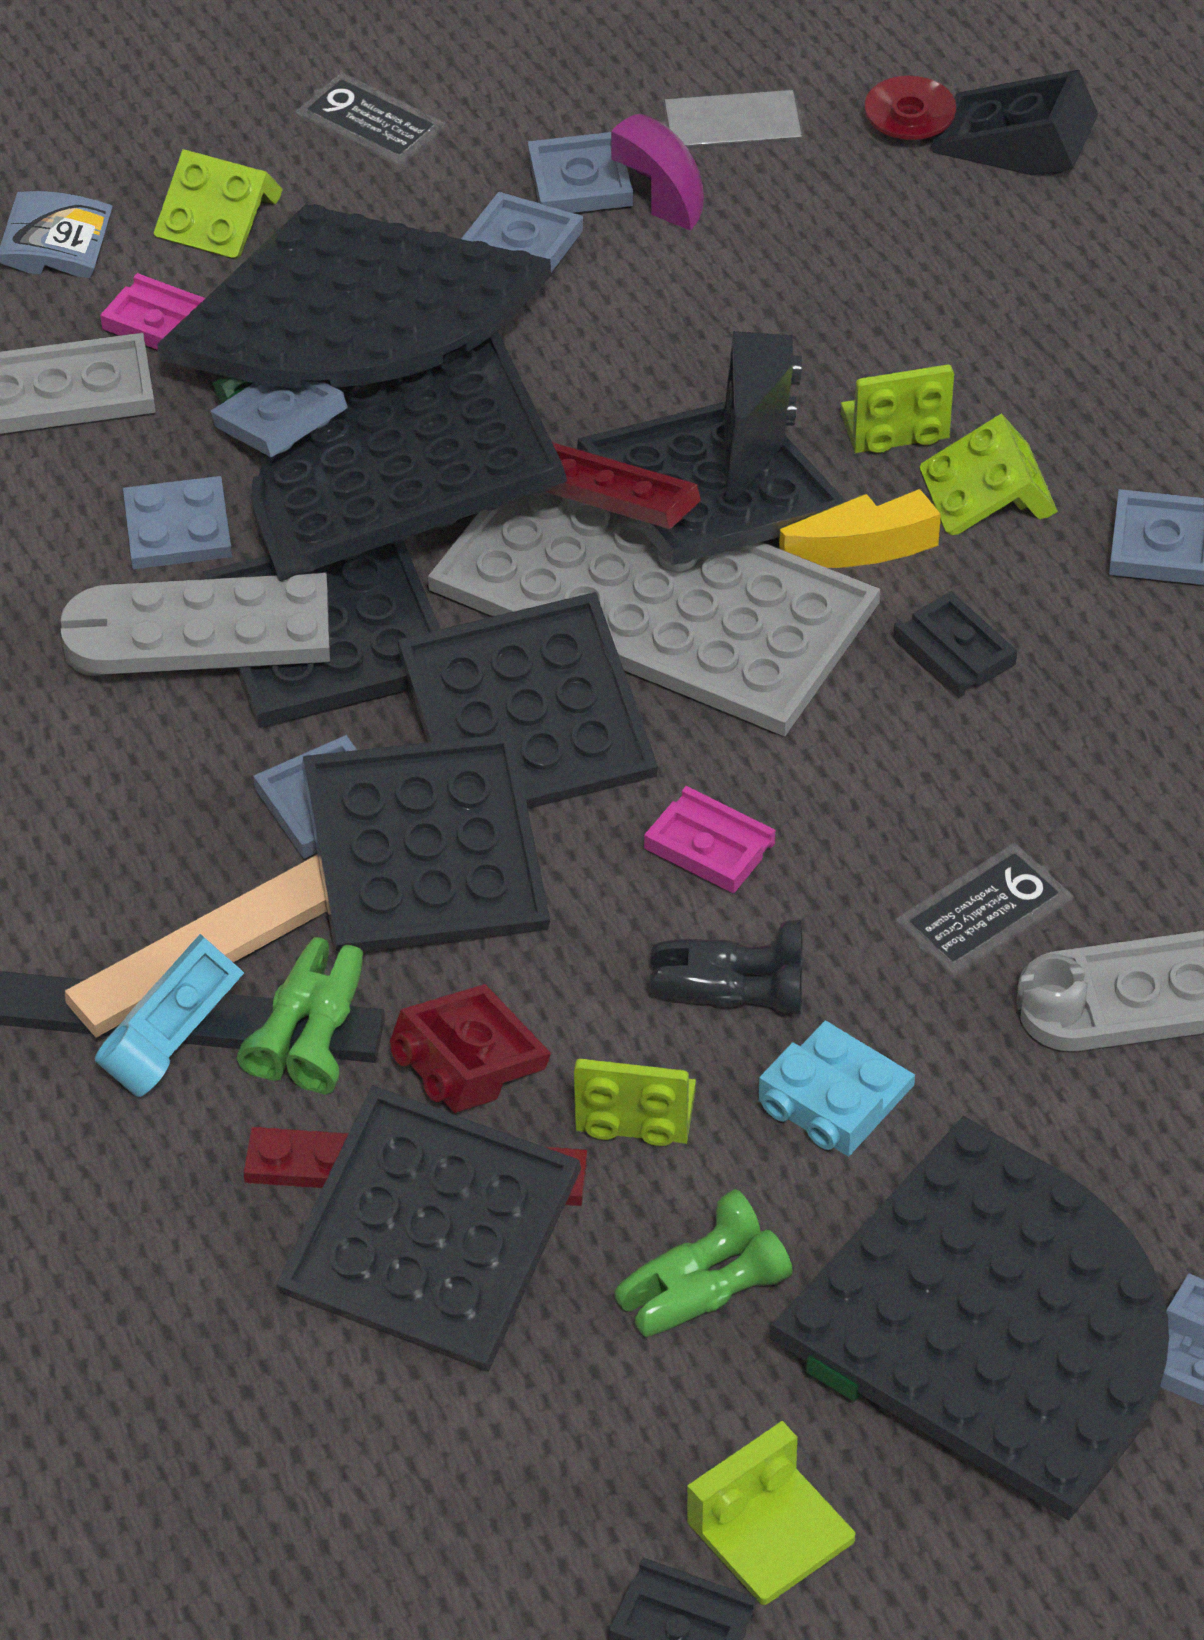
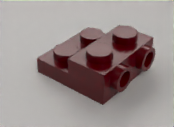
M486 984L401 1009L390 1039L391 1052L395 1061L401 1066L411 1065L423 1078L424 1089L428 1097L435 1102L444 1101L454 1113L497 1100L503 1083L545 1070L551 1052Z

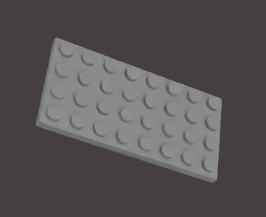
M548 492L530 494L506 502L495 510L479 512L428 575L430 591L491 616L596 592L624 671L782 736H786L880 603L879 588L763 542L698 558L690 562L672 565L631 517Z

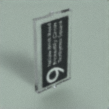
M342 72L322 89L314 90V96L295 111V116L398 167L406 163L419 150H426L428 142L446 128L445 122Z
M1013 843L896 918L895 923L919 945V952L921 954H929L954 978L1072 901L1073 895L1049 874L1048 866H1040L1016 843Z

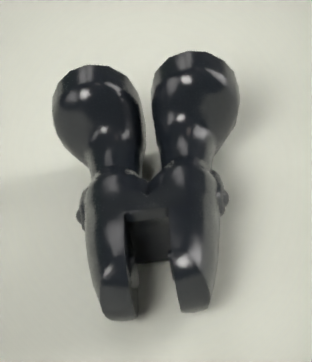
M802 920L782 922L773 942L764 946L747 947L729 940L676 939L658 942L652 946L650 963L655 970L650 974L649 992L654 998L673 1002L715 1005L725 1008L738 1007L746 1003L770 1007L783 1014H801L803 970ZM744 975H762V977H746Z

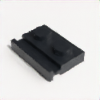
M952 591L912 613V619L903 623L900 620L894 623V638L958 698L965 695V689L972 685L978 687L1016 665L1017 650Z
M643 1557L639 1564L638 1574L635 1580H632L609 1629V1640H743L750 1619L754 1617L756 1612L757 1598Z

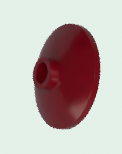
M898 76L886 79L875 85L865 99V115L870 124L878 131L899 139L916 140L935 136L950 126L956 113V102L952 93L942 84L920 76Z

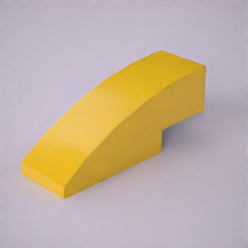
M920 489L879 506H876L870 497L865 494L781 528L779 549L826 568L881 563L939 546L941 514Z

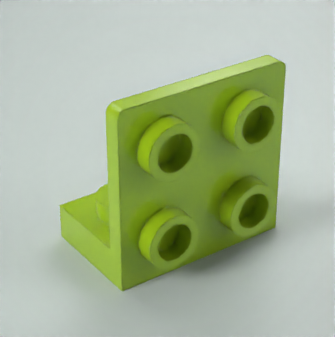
M183 149L158 218L154 235L160 239L237 259L243 252L261 201L276 205L283 189L266 171Z
M951 365L858 379L855 384V400L841 402V415L854 452L872 451L881 453L892 447L915 443L930 445L940 439L950 438L954 372Z
M1002 413L920 465V470L933 502L941 514L942 524L945 531L950 535L960 534L1012 501L1020 510L1028 507L1038 519L1048 518L1058 512L1028 442Z
M587 1059L576 1060L574 1068L576 1131L587 1132L590 1136L601 1140L625 1136L642 1138L645 1142L655 1146H666L672 1142L687 1144L696 1092V1079H689L687 1071Z
M783 1421L687 1485V1523L762 1605L769 1604L855 1542V1531L796 1469L798 1437Z

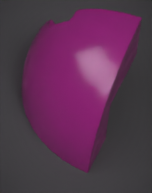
M635 114L624 119L611 131L612 160L636 169L637 173L651 178V215L691 231L698 222L704 205L703 184L692 154L671 129L656 119L645 114Z

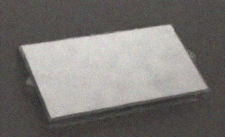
M795 89L662 99L665 120L662 121V124L671 129L683 141L688 150L804 142L801 124L804 112L798 108Z

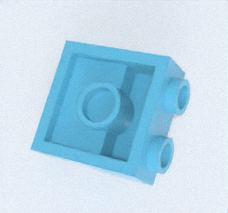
M825 1020L801 1046L792 1042L759 1077V1101L766 1112L774 1119L782 1122L789 1119L805 1129L811 1140L819 1147L827 1150L834 1147L849 1157L914 1086L915 1074Z

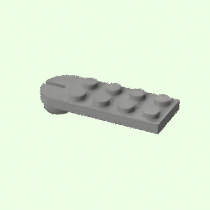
M143 333L0 352V434L156 413Z
M326 573L299 574L279 581L278 576L101 585L84 590L73 597L65 606L61 616V637L66 661L74 670L88 676L330 662Z
M1204 931L1054 951L1037 957L1024 968L1018 982L1017 1008L1018 1010L1021 1009L1020 1019L1024 1028L1041 1044L1061 1051H1082L1204 1033Z

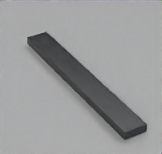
M0 971V1025L92 1034L66 1004L65 990L86 979ZM225 994L181 1044L240 1049L246 1038L264 1026L273 1012L274 998ZM350 1006V1013L344 1022L335 1028L331 1036L329 1050L333 1057L339 1060L376 1063L385 1022L384 1009ZM309 1016L302 1018L297 1023L291 1037L289 1051L301 1035L309 1020ZM118 1026L105 1032L102 1036H110Z

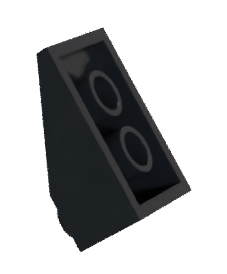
M1079 69L957 92L954 97L956 102L954 120L948 128L935 135L930 146L933 152L1029 175L1047 172L1059 174L1074 168L1097 119L1098 112Z
M733 331L723 412L726 500H736L783 446L785 427L794 426L797 399L796 396H790L791 385H800L802 356L793 355L792 335Z

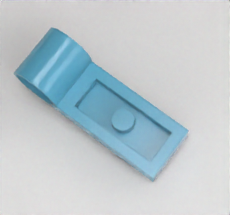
M199 934L105 1040L95 1056V1062L136 1097L143 1096L162 1078L170 1064L169 1057L231 989L244 972L202 934Z

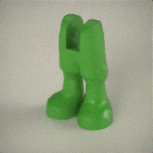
M313 937L299 956L285 982L275 991L273 1012L264 1026L251 1034L242 1043L237 1054V1061L245 1072L260 1078L277 1081L281 1079L287 1065L290 1077L302 1089L324 1095L331 1093L335 1089L339 1080V1065L331 1054L329 1045L333 1031L344 1022L350 1013V1004L362 970L363 952L360 948L344 945L338 954L330 976L323 974L329 956V943L323 938ZM309 1016V1020L301 1035L289 1051L291 1037L297 1023L302 1018Z
M734 1189L722 1196L717 1202L716 1226L714 1230L697 1242L683 1243L673 1247L666 1253L644 1264L618 1285L614 1295L617 1303L625 1311L630 1312L644 1305L635 1317V1325L643 1336L649 1337L672 1329L706 1312L716 1311L729 1301L732 1294L753 1286L775 1285L783 1282L792 1276L793 1270L790 1258L779 1238L768 1229L760 1232L758 1219L752 1206L740 1191ZM741 1254L736 1260L722 1269L708 1271L711 1266Z

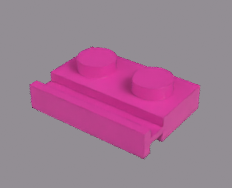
M137 273L133 277L134 283L130 287L125 286L100 315L102 329L120 336L143 333L145 345L158 350L157 343L205 298Z
M685 786L677 802L673 801L645 833L644 849L734 894L760 863L765 850L768 847L772 848L774 846L776 830Z

